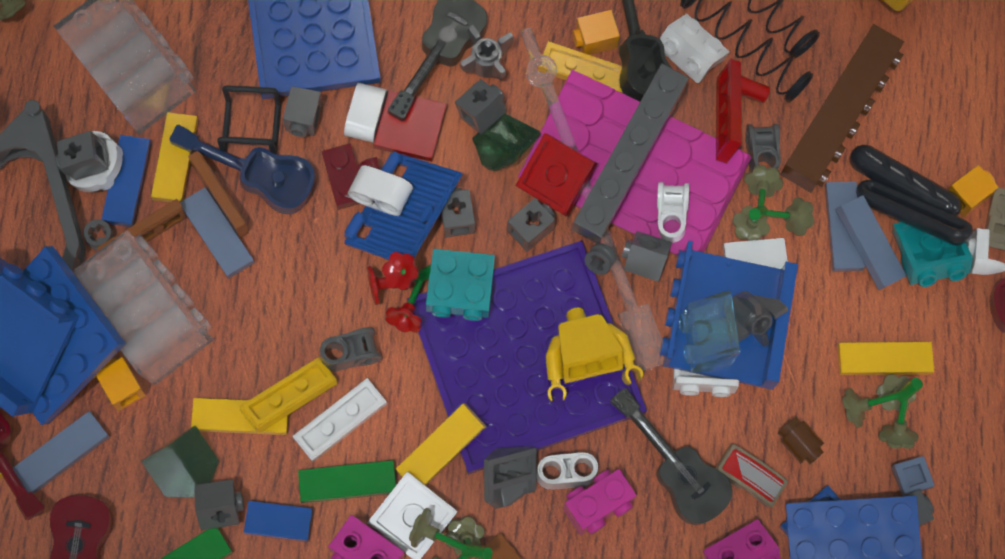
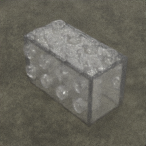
M87 0L53 26L139 135L196 92L191 84L195 78L188 70V67L174 53L162 34L154 28L152 22L138 8L134 0Z
M126 230L72 272L126 344L120 350L140 376L156 385L215 340L209 333L213 327L195 306L191 309L195 303L177 282L174 283L177 279L167 266H164L159 260V256L152 246L140 234L135 237L129 230Z

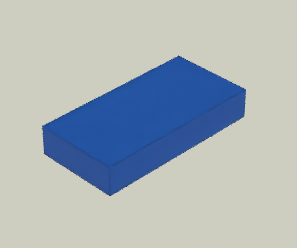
M249 501L244 534L308 542L313 509Z

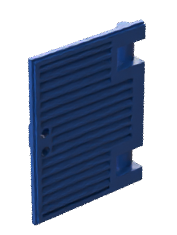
M397 152L390 153L381 171L393 174L397 165L406 167L407 169L402 178L413 186V190L401 214L394 216L365 206L362 213L357 212V214H354L345 229L344 236L346 240L344 244L389 260L393 252L411 254L415 258L463 174L461 172ZM362 225L372 228L366 239L357 236Z

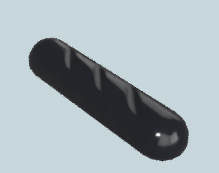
M862 144L852 150L849 157L851 166L866 177L955 216L960 214L962 204L960 198L955 193L870 145Z
M863 180L856 188L857 198L863 195L871 209L947 243L962 245L972 237L973 228L968 221L875 180Z

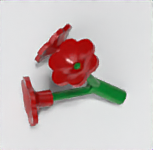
M393 252L389 257V261L384 263L382 267V273L386 277L378 278L374 274L372 267H367L372 298L375 305H378L380 290L389 288L408 290L412 281H414L415 286L408 302L404 303L402 308H388L385 320L401 332L411 331L417 333L421 329L420 324L422 320L413 314L415 310L414 303L423 282L429 279L431 264L418 270L414 266L415 258L413 255Z

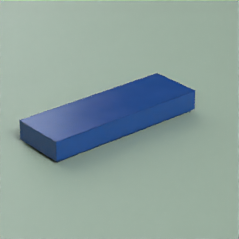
M120 135L118 145L123 151L122 166L117 177L114 179L113 186L108 189L101 219L108 224L131 227L135 223L152 144L150 139Z

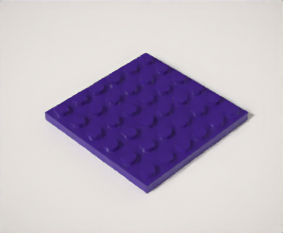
M582 241L494 269L488 318L482 317V320L471 321L464 319L463 315L451 314L447 318L436 317L432 315V312H426L427 292L418 294L415 300L413 314L422 320L420 324L421 329L418 334L447 416L452 415L463 403H466L487 426L460 452L468 475L483 470L484 459L497 448L532 446L536 447V451L631 419L630 417L626 418L610 403V400L622 389L629 391L640 405L639 410L643 414L647 412L631 370L628 373L631 384L626 385L622 381V372L625 370L624 364L623 370L570 383H565L564 378L560 379L561 385L564 386L567 392L565 400L563 401V392L559 388L551 391L552 402L548 399L547 395L548 389L551 387V380L547 378L545 356L551 339L559 335L558 325L568 321L566 317L567 312L579 307L584 310L586 317L599 314L603 316L606 323L614 325L596 276L585 264L587 253Z

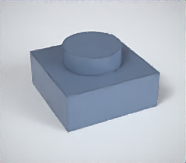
M924 456L898 463L891 467L902 497L920 489L924 491L935 486Z

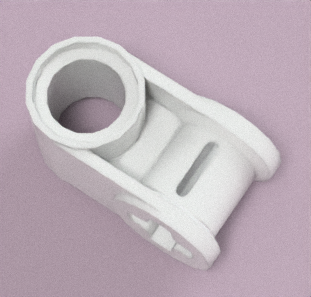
M664 182L658 183V230L663 240L674 243L681 240L685 235L690 183H685L683 186L664 185ZM669 220H676L680 223L681 227L675 233H668L663 228L664 224Z

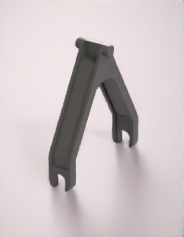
M29 100L26 102L24 110L0 134V170L8 162L18 158H33L44 163L66 240L62 258L79 280L86 248L65 174L59 169L56 162L58 149L51 128V121L37 101Z

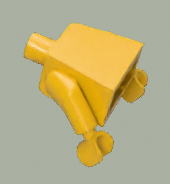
M579 307L567 312L566 317L568 321L558 325L559 335L551 339L545 356L547 378L551 380V387L548 389L547 396L551 402V391L555 388L562 390L563 401L565 400L567 392L564 386L561 385L560 380L563 378L565 383H570L623 370L624 364L625 370L622 372L621 377L626 385L631 384L628 376L630 370L636 373L638 381L642 380L643 370L633 363L635 356L627 334L613 324L606 323L602 315L596 314L586 317L584 310Z

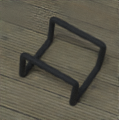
M223 86L222 91L226 103L223 135L217 139L220 150L227 152L228 143L268 145L270 152L277 154L281 110L278 90L271 87ZM229 92L273 94L275 110L272 140L228 137L232 103Z

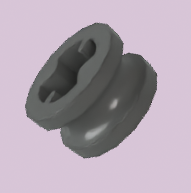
M99 219L89 222L83 231L84 239L94 250H98V246L114 237L108 223ZM100 229H103L105 237H99L97 241H94L92 233H98Z
M603 243L593 245L585 256V264L588 269L599 275L606 274L616 261L614 250Z

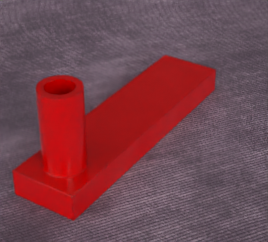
M730 58L716 78V160L726 164L742 144L741 95L764 103L770 93L769 86L742 76L741 62Z

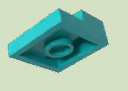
M903 222L893 224L892 232L902 253L901 264L910 285L920 284L922 287H929L939 279L949 278L951 281H959L965 278L967 274H970L973 257L966 243L952 245Z
M433 249L426 312H432L433 316L442 318L450 317L451 314L463 315L464 319L471 321L482 320V317L488 318L495 255Z

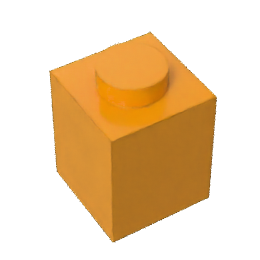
M612 10L577 18L576 29L572 30L574 44L576 48L581 47L582 53L592 55L617 49L620 35Z
M978 164L952 184L948 190L960 198L962 204L960 214L964 218L988 200L999 187L995 184L996 182L992 174L983 170Z
M123 357L118 360L116 358L111 359L96 374L98 381L118 412L146 396Z

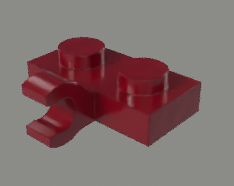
M351 143L321 151L337 209L340 210L360 204L349 197L348 191L362 165L380 170L377 157L366 159L357 165Z

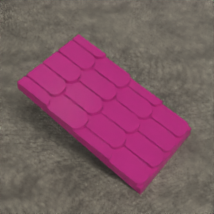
M571 70L566 84H564L518 178H520L544 133H548L598 163L574 205L581 209L640 101L575 70ZM669 116L611 224L633 235L636 234V231L662 239L658 230V183L664 182V185L683 186L685 183H690L686 232L681 240L671 244L669 252L677 256L679 249L684 250L687 242L693 241L692 250L704 253L752 157L737 149L727 164L716 160V138ZM669 220L663 226L664 230L668 233H675L681 227L680 223L676 220Z

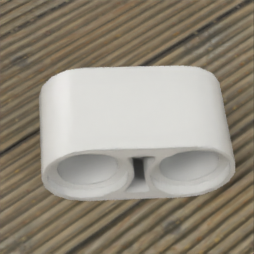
M357 83L345 123L344 136L374 143L388 89Z
M362 165L348 191V195L362 205L390 215L399 216L413 190V186L401 177Z
M589 453L550 455L540 461L536 478L538 483L545 489L584 487L591 484L596 477L598 463L594 456ZM579 463H585L591 468V474L585 477L579 476L575 472L574 466ZM547 466H554L559 470L560 476L557 479L551 480L543 475L542 470Z

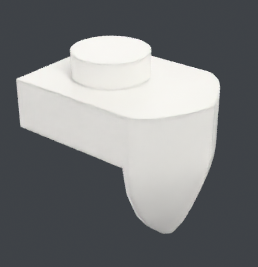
M977 228L972 234L971 239L966 242L973 257L970 273L990 275L1005 271V263L988 259L989 230Z

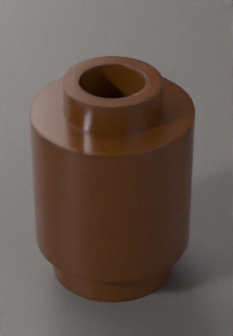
M797 417L792 419L777 433L782 438L780 442L800 464L807 461L810 465L824 453L821 449L824 442L805 421L801 422Z

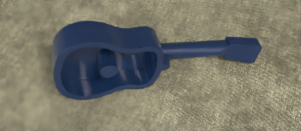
M176 125L169 138L170 143L191 153L198 151L206 157L240 171L241 187L247 192L259 195L272 209L279 213L293 214L298 212L305 206L311 196L315 174L312 165L304 158L293 155H277L262 147L254 148L246 159L239 158L200 141L198 136L181 125Z

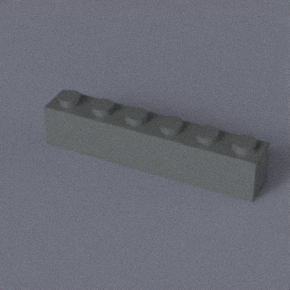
M664 64L660 65L573 222L572 230L595 243L601 242L682 95L689 77Z

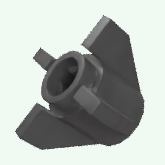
M474 25L469 26L468 34L473 47L471 56L460 61L462 71L476 73L480 77L485 78L495 77L501 79L505 77L506 70L501 65L503 54L513 43L514 36L512 33L509 32L496 42L490 38L481 39V35Z
M746 291L736 294L731 298L727 308L729 337L737 344L750 336L749 334H753L756 340L765 348L769 345L766 332L772 325V317L777 319L788 312L787 306L780 300L752 295Z

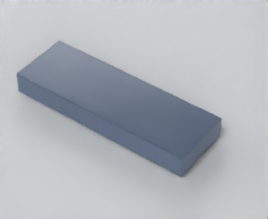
M826 182L824 187L832 272L863 271L865 264L835 210L857 198V182Z
M206 187L180 202L186 216L228 279L254 264L253 258Z
M863 195L835 209L878 290L907 276Z
M88 411L14 466L13 469L28 493L32 492L35 494L110 437L92 413Z

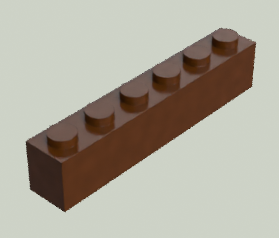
M875 24L872 25L786 162L780 174L781 176L812 193L817 184L821 187L824 185L832 172L827 169L830 162L834 161L837 163L846 149L842 145L846 137L852 140L861 125L856 120L860 114L865 116L868 114L875 102L871 98L874 91L876 90L881 93L890 78L885 75L889 67L895 70L904 54L899 51L904 44L903 40Z

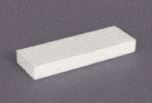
M366 378L293 435V439L309 459L314 462L387 405V401L369 379Z

